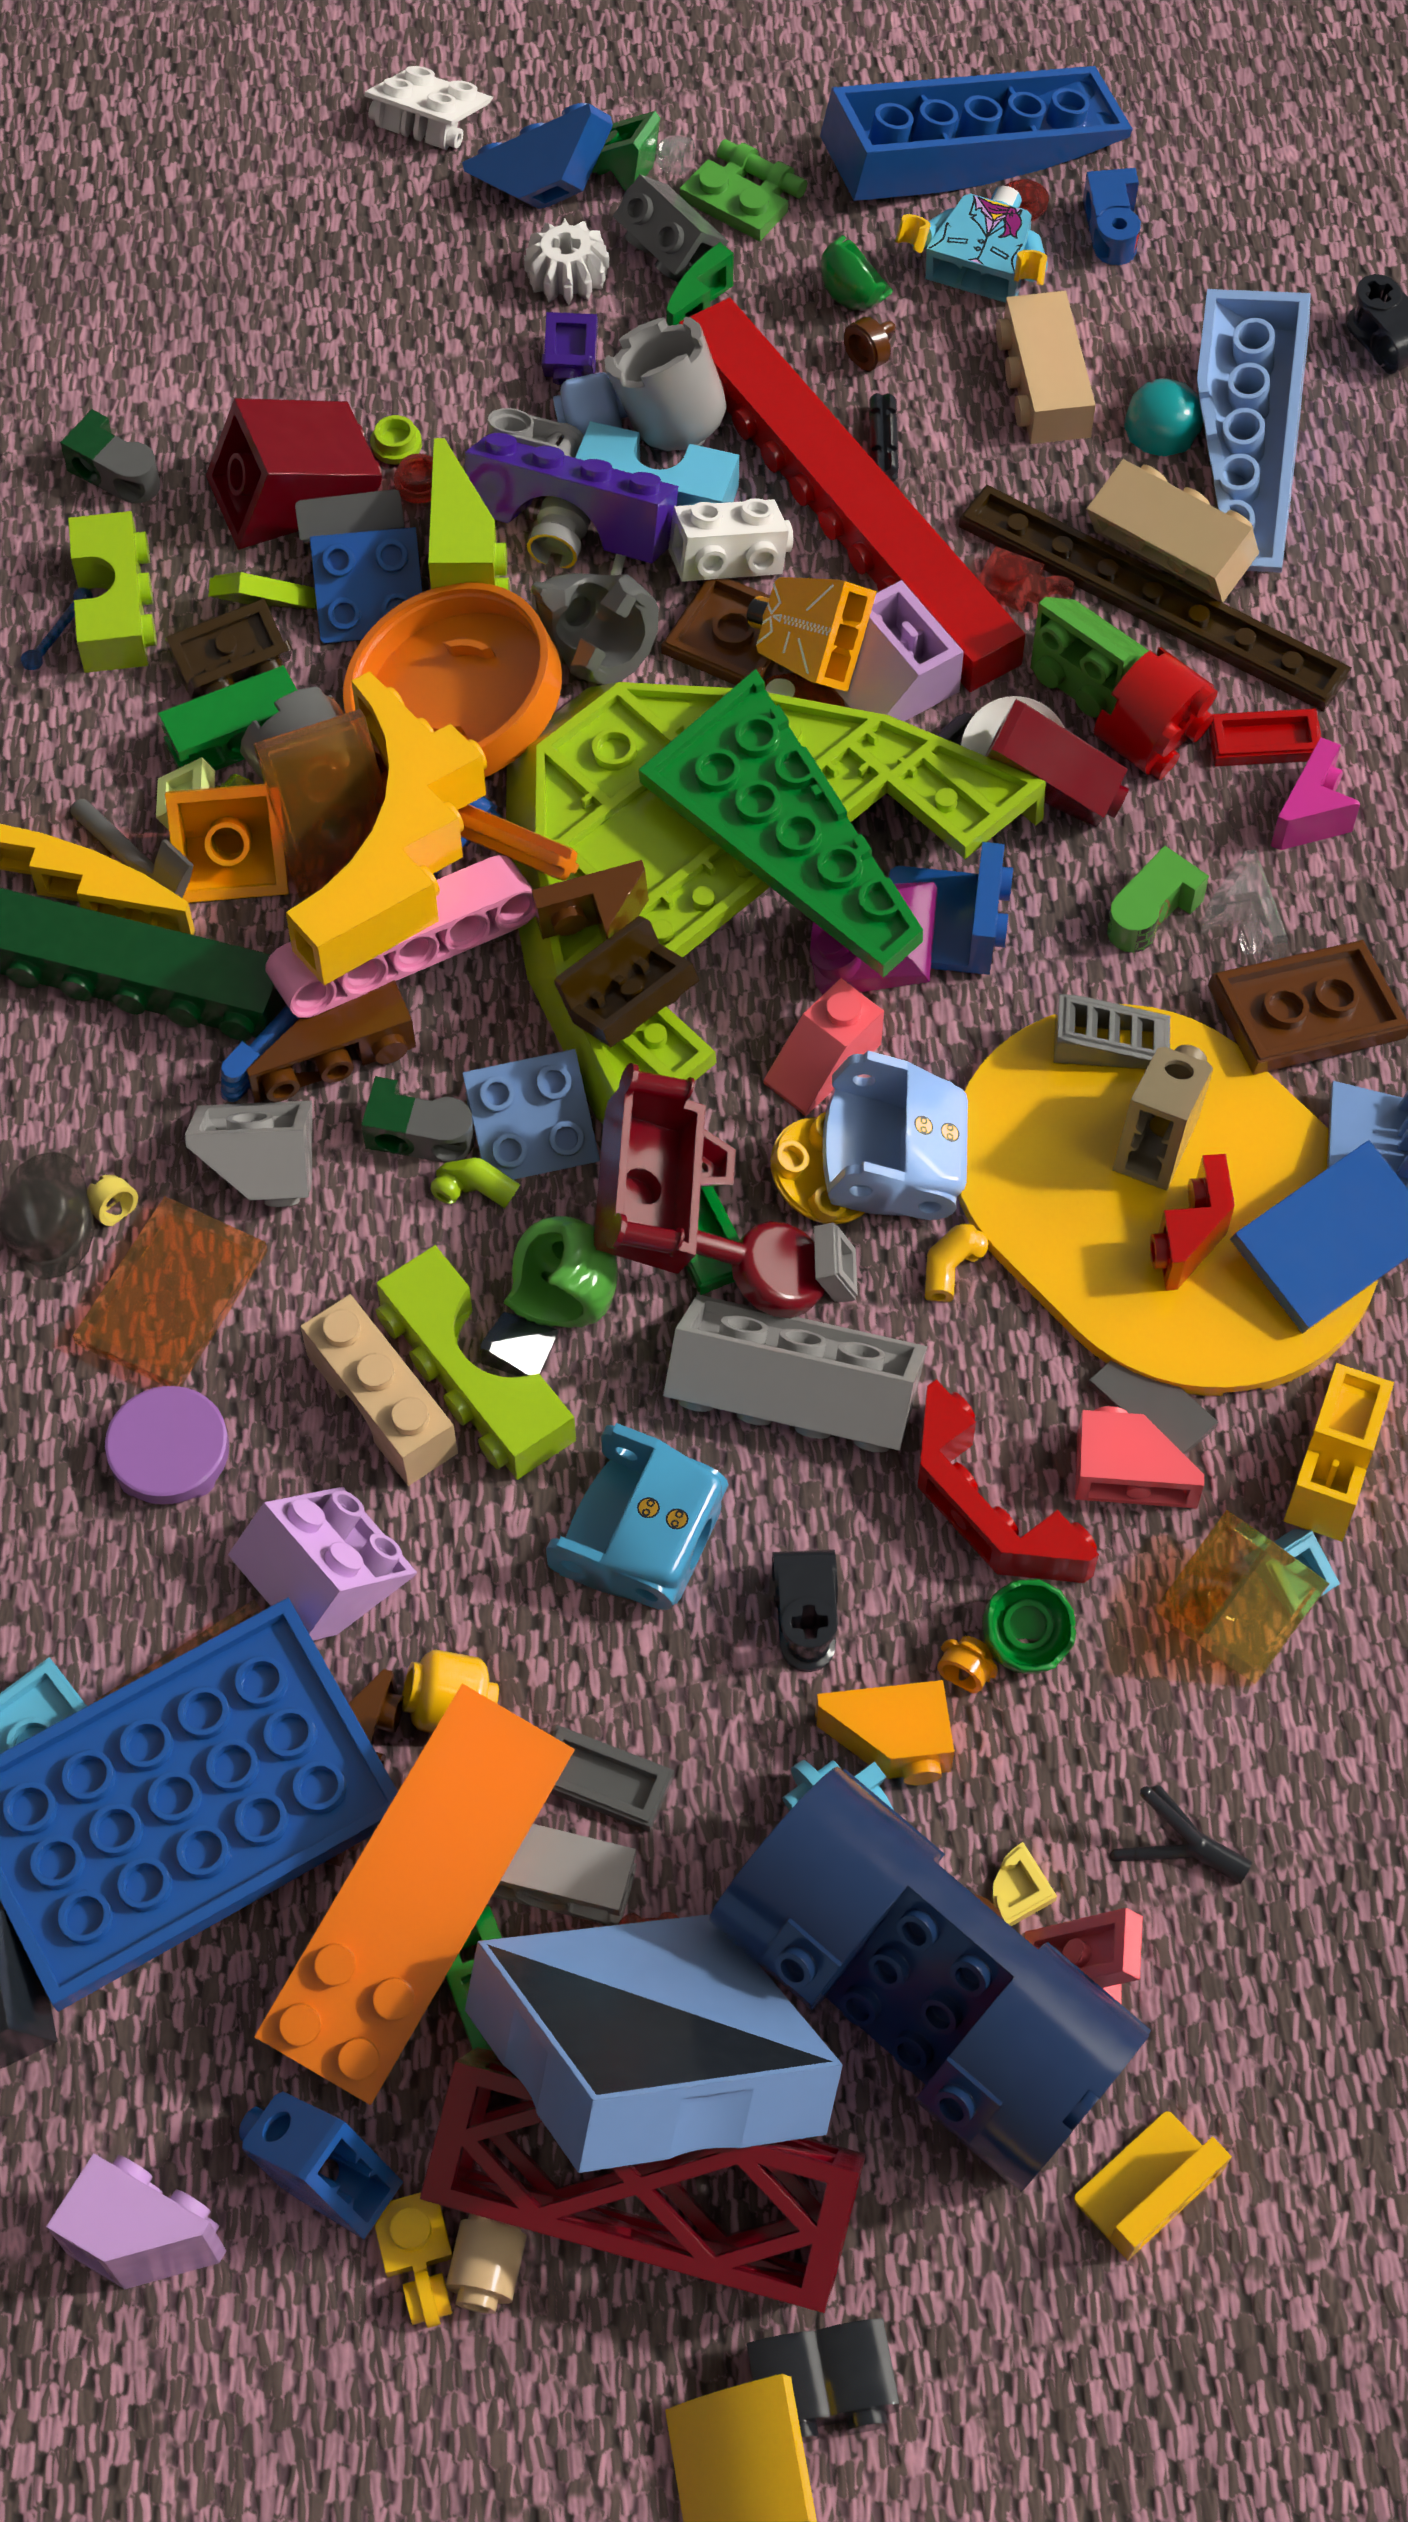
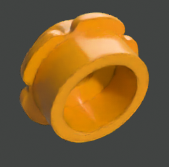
M963 1636L959 1642L955 1639H948L942 1644L941 1650L944 1652V1655L940 1659L937 1669L944 1679L970 1693H978L982 1690L986 1681L990 1682L991 1678L994 1679L997 1676L998 1668L992 1660L993 1657L986 1644L981 1640L971 1636ZM960 1668L970 1674L963 1681L959 1679Z

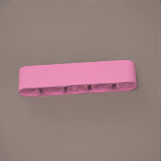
M503 855L493 856L437 880L440 888V894L436 897L439 922L332 982L323 985L292 951L291 942L277 948L270 955L266 962L265 971L295 1016L300 1018L316 1016L393 980H400L527 924L536 915L531 891L533 890L532 886L512 859Z

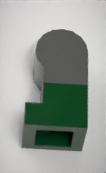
M93 409L60 442L68 472L126 502L143 503L149 501L160 490V478L152 449L146 444L126 442L113 435L108 417Z
M375 1076L361 1124L365 1149L439 1162L462 1160L470 1154L474 1147L475 1138L473 1120L469 1107L462 1100L454 1097H441L430 1101L400 1095L398 1080Z

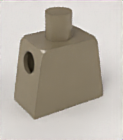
M1180 1045L1175 1050L1167 1047L1157 1048L1131 1098L1113 1171L1166 1191L1168 1190L1199 1119L1213 1072L1212 1066L1207 1062L1206 1055L1199 1048L1192 1045ZM1155 1116L1170 1120L1163 1137L1153 1133L1149 1124Z

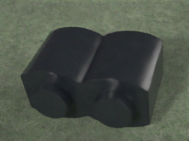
M883 2318L848 2322L815 2331L783 2334L747 2343L752 2381L779 2374L791 2377L803 2443L818 2439V2427L845 2422L847 2433L868 2432L887 2426L886 2415L899 2412L900 2403Z

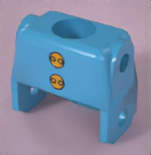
M618 1423L615 1426L607 1425L601 1435L602 1453L610 1461L599 1472L585 1493L572 1519L566 1538L561 1536L560 1539L552 1538L546 1548L547 1564L559 1575L598 1591L631 1599L656 1609H671L672 1605H675L681 1599L721 1513V1500L729 1484L727 1479L714 1468L688 1458L657 1438Z

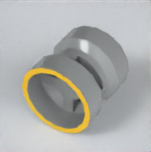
M548 496L541 504L537 515L538 525L534 526L530 534L527 549L534 560L543 564L548 563L551 553L562 554L563 557L559 567L568 569L574 566L581 550L580 539L586 535L591 520L573 503L558 497Z

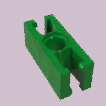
M282 665L159 712L160 724L164 733H166V736L163 737L164 742L177 768L179 769L201 757L215 771L245 760L240 753L241 739L248 726L256 720L260 727H262L269 718L279 712L274 702L297 691L285 666Z

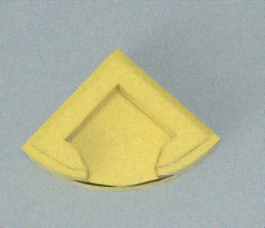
M1023 1842L1005 1856L992 1886L993 1905L1000 1910L1004 1921L1010 1926L1054 1903L1057 1899L1056 1893Z

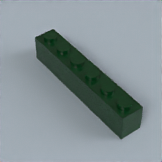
M0 888V974L8 976L10 980L20 986L36 988L39 984L58 988L68 997L78 1001H89L94 997L113 1002L119 1009L130 1014L138 1015L146 1010L166 1015L172 1022L183 1027L193 1028L198 1024L218 1028L228 1037L239 1041H248L252 1037L256 1038L283 1008L285 1001L265 971L266 962L271 954Z

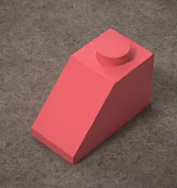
M840 978L802 1014L765 1076L763 1083L799 1112L807 1116L833 1091L832 1075L849 1056L854 1054L864 1055L867 1051L874 1052L881 1045L884 1010Z
M1113 1406L1100 1407L1094 1411L1082 1410L1077 1432L1075 1500L1197 1509L1204 1488V1474L1144 1414L1128 1413L1122 1408Z

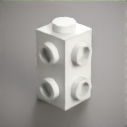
M754 498L743 502H700L695 505L674 506L668 550L682 582L783 573L786 552H791L793 547V530L790 521L784 520L775 499L763 500Z

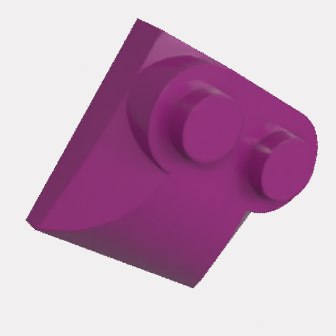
M935 883L894 884L923 928V942L884 978L813 922L810 957L816 987L821 994L826 993L840 978L859 992L930 982L937 887Z

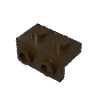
M264 598L165 638L167 649L191 700L230 686L234 682L249 676H256L284 665L283 663L290 660L293 651L289 640L283 641Z
M638 916L558 975L554 980V984L572 1022L611 1048L620 1040L632 1035L640 1025L661 1009L676 1002L681 994L700 980L693 964L661 945L651 922L643 916Z

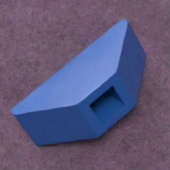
M589 103L571 105L562 111V116L547 123L528 125L520 130L519 136L504 143H491L481 147L477 152L478 155L462 162L464 172L538 209L549 207L584 191L612 129L611 116Z

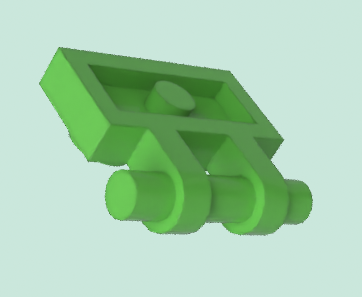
M724 139L717 149V157L728 162V164L723 167L708 159L680 187V196L689 205L761 241L788 212V200L780 196L783 191L800 199L807 189L808 182L795 175L794 169L781 161H777L774 164L758 156L756 148L746 143L737 145ZM749 173L764 182L759 186L744 178V176Z

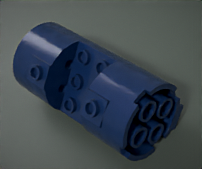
M835 1767L824 1775L795 1804L761 1843L724 1891L713 1908L709 1921L809 2009L813 2010L825 1998L833 2003L851 2023L859 2026L888 2051L901 2067L912 2072L926 2085L915 2099V2102L1004 2180L1022 2192L1134 2057L1149 2037L1151 2029L1049 1942L1044 1943L1039 1949L1033 1946L938 1864L945 1855L939 1848L845 1768L842 1770L840 1767Z

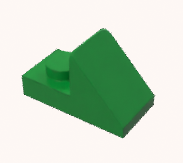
M656 111L613 123L592 173L596 172L598 175H603L611 170L625 192L635 182L639 174L647 176L655 161L661 119Z

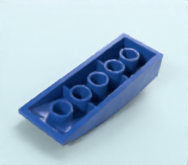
M1096 66L832 87L820 137L853 200L857 201L942 193L982 186L1036 172L1082 157L1131 136L1133 128Z

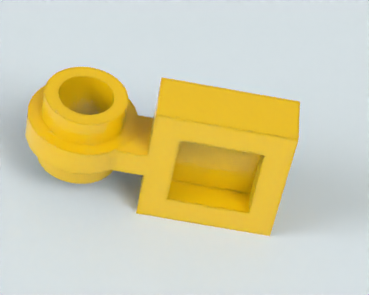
M420 2192L390 2201L374 2226L387 2278L414 2271L415 2281L402 2284L412 2325L426 2322L427 2328L441 2325L440 2317L453 2313L443 2273L429 2276L427 2266L451 2260L452 2251L441 2205L421 2200Z

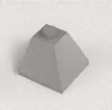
M312 1100L198 1105L185 1133L186 1147L247 1199L264 1200L265 1205L270 1207H287L298 1204L300 1198L309 1197L312 1186Z

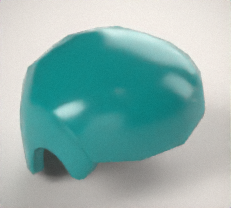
M1155 379L1142 385L1133 394L1124 419V428L1132 444L1145 453L1163 457L1182 453L1190 449L1194 439L1202 431L1203 427L1199 394L1185 382L1172 379Z

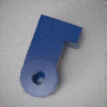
M1136 168L1089 171L1086 174L1083 204L1093 249L1097 258L1110 265L1126 264L1133 260L1137 253L1141 221L1138 215L1133 212L1139 185Z

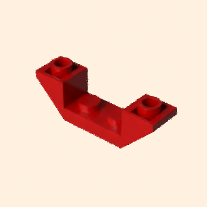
M937 1379L927 1386L917 1487L997 1575L1085 1583L1092 1578L1099 1553L1097 1552V1546L1093 1537L1080 1523H1070L1057 1509L1020 1538L1017 1525L1011 1516L999 1506L992 1508L978 1493L977 1482L968 1469L961 1463H951L952 1460L973 1445L976 1427L975 1414L969 1403L959 1393L952 1392L950 1394Z

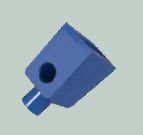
M286 2092L276 2094L267 2107L256 2106L249 2110L240 2124L239 2136L242 2141V2150L277 2185L362 2239L366 2238L403 2184V2181L345 2121ZM327 2159L338 2163L339 2175L336 2181L318 2172Z

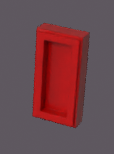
M1316 708L1212 714L1214 718L1208 728L1215 766L1306 762L1321 738Z

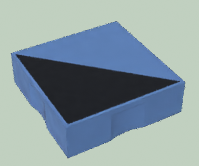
M710 1914L477 1942L465 2011L503 2066L510 2070L526 2087L534 2102L536 2113L578 2173L667 2160L701 2149L745 2148L827 2135L843 2064L760 1965L709 1921Z

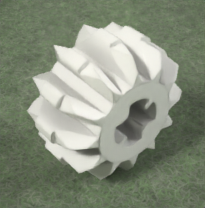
M564 218L560 226L555 227L545 222L541 233H532L530 235L526 255H524V266L534 292L544 291L548 302H551L561 294L567 304L570 305L573 294L578 293L579 296L589 301L592 289H603L605 275H607V268H609V252L606 251V245H604L600 231H589L585 221L575 226L569 225Z

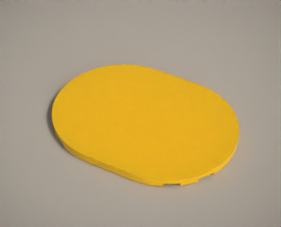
M1120 1004L1169 1015L1170 1049L1175 1050L1180 1045L1195 1046L1203 1051L1207 1057V1062L1213 1068L1199 1119L1167 1191L1113 1171L1130 1101L1146 1069L1053 1063L1055 1014L1026 1026L993 1050L979 1066L964 1091L968 1098L967 1183L965 1189L959 1194L958 1199L969 1224L974 1225L976 1230L984 1232L987 1236L988 1250L1092 1354L1105 1363H1109L1112 1360L1134 1373L1158 1382L1180 1387L1187 1394L1223 1396V1393L1248 1391L1257 1388L1266 1390L1292 1381L1327 1360L1355 1331L1368 1309L1378 1280L1302 1334L1230 1240L1237 1231L1327 1169L1329 1129L1268 1071L1253 1075L1239 1046L1235 1042L1205 1024L1174 1012L1154 1007ZM1075 1027V1033L1085 1035L1086 1027ZM1097 1028V1037L1108 1040V1029ZM1120 1030V1043L1130 1045V1030ZM1142 1031L1143 1048L1153 1050V1032ZM1155 1116L1149 1124L1152 1132L1163 1137L1170 1120ZM1226 1154L1235 1202L1228 1232L1178 1290L1166 1291L1162 1269H1153L1151 1263L1150 1236L1151 1234L1159 1233L1164 1210L1190 1208L1188 1182L1191 1178H1197L1202 1155Z

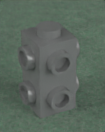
M641 174L626 190L621 204L613 215L627 230L624 235L625 239L645 253L650 251L658 259L655 267L665 276L676 282H679L693 264L719 242L724 246H727L729 243L722 234L668 184Z

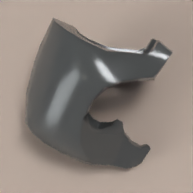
M571 573L554 576L544 582L536 581L531 586L530 592L535 597L539 618L564 658L570 675L600 685L620 682L634 673L649 655L658 632L659 607L653 596L629 575Z

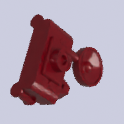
M629 1063L622 1073L619 1088L608 1100L604 1115L594 1229V1246L596 1250L678 1274L696 1254L731 1264L733 1278L739 1290L755 1308L773 1317L791 1319L806 1314L825 1292V1289L816 1280L815 1242L804 1231L788 1223L774 1221L753 1226L738 1242L698 1230L700 1187L731 1186L734 1184L736 1149L704 1129L706 1105L688 1100L694 1089V1078L689 1077L685 1080L639 1071L637 1064Z

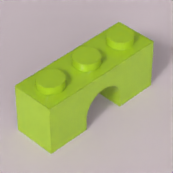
M132 511L68 518L71 561L79 590L91 588L108 589L106 593L95 598L74 600L76 640L84 672L148 666L147 647L157 646L153 614L144 615V605L153 604L149 572L141 573L140 564L150 563L146 532H136Z

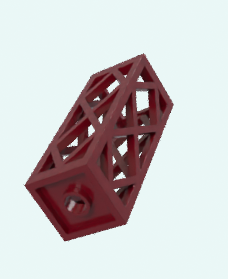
M477 2047L455 2061L420 2195L421 2200L825 2313L834 2287L864 2165L865 2153L811 2138L745 2148L701 2149L667 2160L611 2168L613 2170L611 2172L558 2187L508 2133L542 2122L536 2113L534 2102L526 2087L510 2070L503 2066L494 2051ZM494 2091L525 2099V2101L489 2111ZM489 2138L533 2186L520 2183L482 2140ZM475 2163L485 2172L474 2170ZM738 2165L786 2217L727 2235L679 2182ZM764 2166L768 2168V2170L783 2184V2186L799 2201V2203L807 2211H805L796 2202V2200L781 2186V2184L766 2170ZM798 2175L827 2183L823 2202ZM660 2188L701 2233L695 2232L655 2189ZM636 2195L659 2221L602 2205ZM812 2244L808 2263L778 2255Z

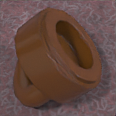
M862 317L848 325L844 331V346L850 360L866 371H872L886 363L891 355L889 340L896 331L894 322L885 321L879 324L871 317Z

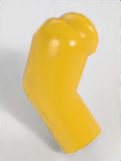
M972 1224L956 1225L929 1249L926 1263V1300L951 1302L954 1299L955 1268L964 1259L975 1262L978 1260V1257H984L989 1245L988 1238L984 1232L976 1230Z

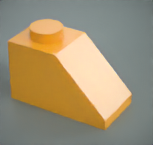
M943 1680L817 1694L815 1711L817 1727L870 1765L875 1761L887 1779L903 1777L904 1783L908 1785H925L941 1779V1773L951 1772L954 1745Z

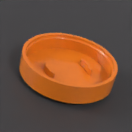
M457 583L429 589L407 599L390 610L368 631L349 662L343 685V702L346 717L372 754L376 764L383 771L387 770L380 752L358 723L355 712L351 680L369 671L386 688L393 687L401 696L405 707L417 719L424 718L434 732L451 723L467 740L473 739L476 741L485 754L487 768L484 770V776L488 777L526 752L527 747L537 740L545 730L560 697L562 685L561 662L558 652L538 614L523 598L505 588L492 584Z

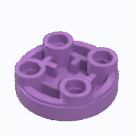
M162 1386L143 1391L120 1407L108 1426L105 1438V1452L112 1474L123 1492L149 1503L174 1504L202 1497L213 1489L228 1459L229 1436L220 1411L207 1397L185 1387Z

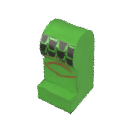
M1164 845L1114 898L1111 904L1110 922L1107 929L1110 942L1116 948L1125 952H1139L1151 946L1155 939L1157 927L1177 907L1191 914L1204 901L1209 875Z

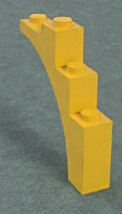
M370 671L351 680L356 719L377 746L388 771L385 800L372 832L353 859L322 889L286 912L292 951L323 985L332 982L439 922L436 897L440 894V888L433 874L463 858L460 832L464 830V824L458 810L486 795L484 770L487 768V760L478 743L473 739L467 740L451 723L434 732L424 718L417 719L405 707L401 696L393 687L386 688Z

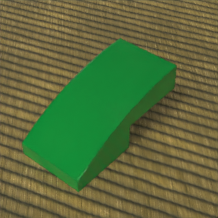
M721 242L698 259L676 286L666 309V322L668 326L677 325L685 317H690L710 307L712 300L733 287L734 253Z

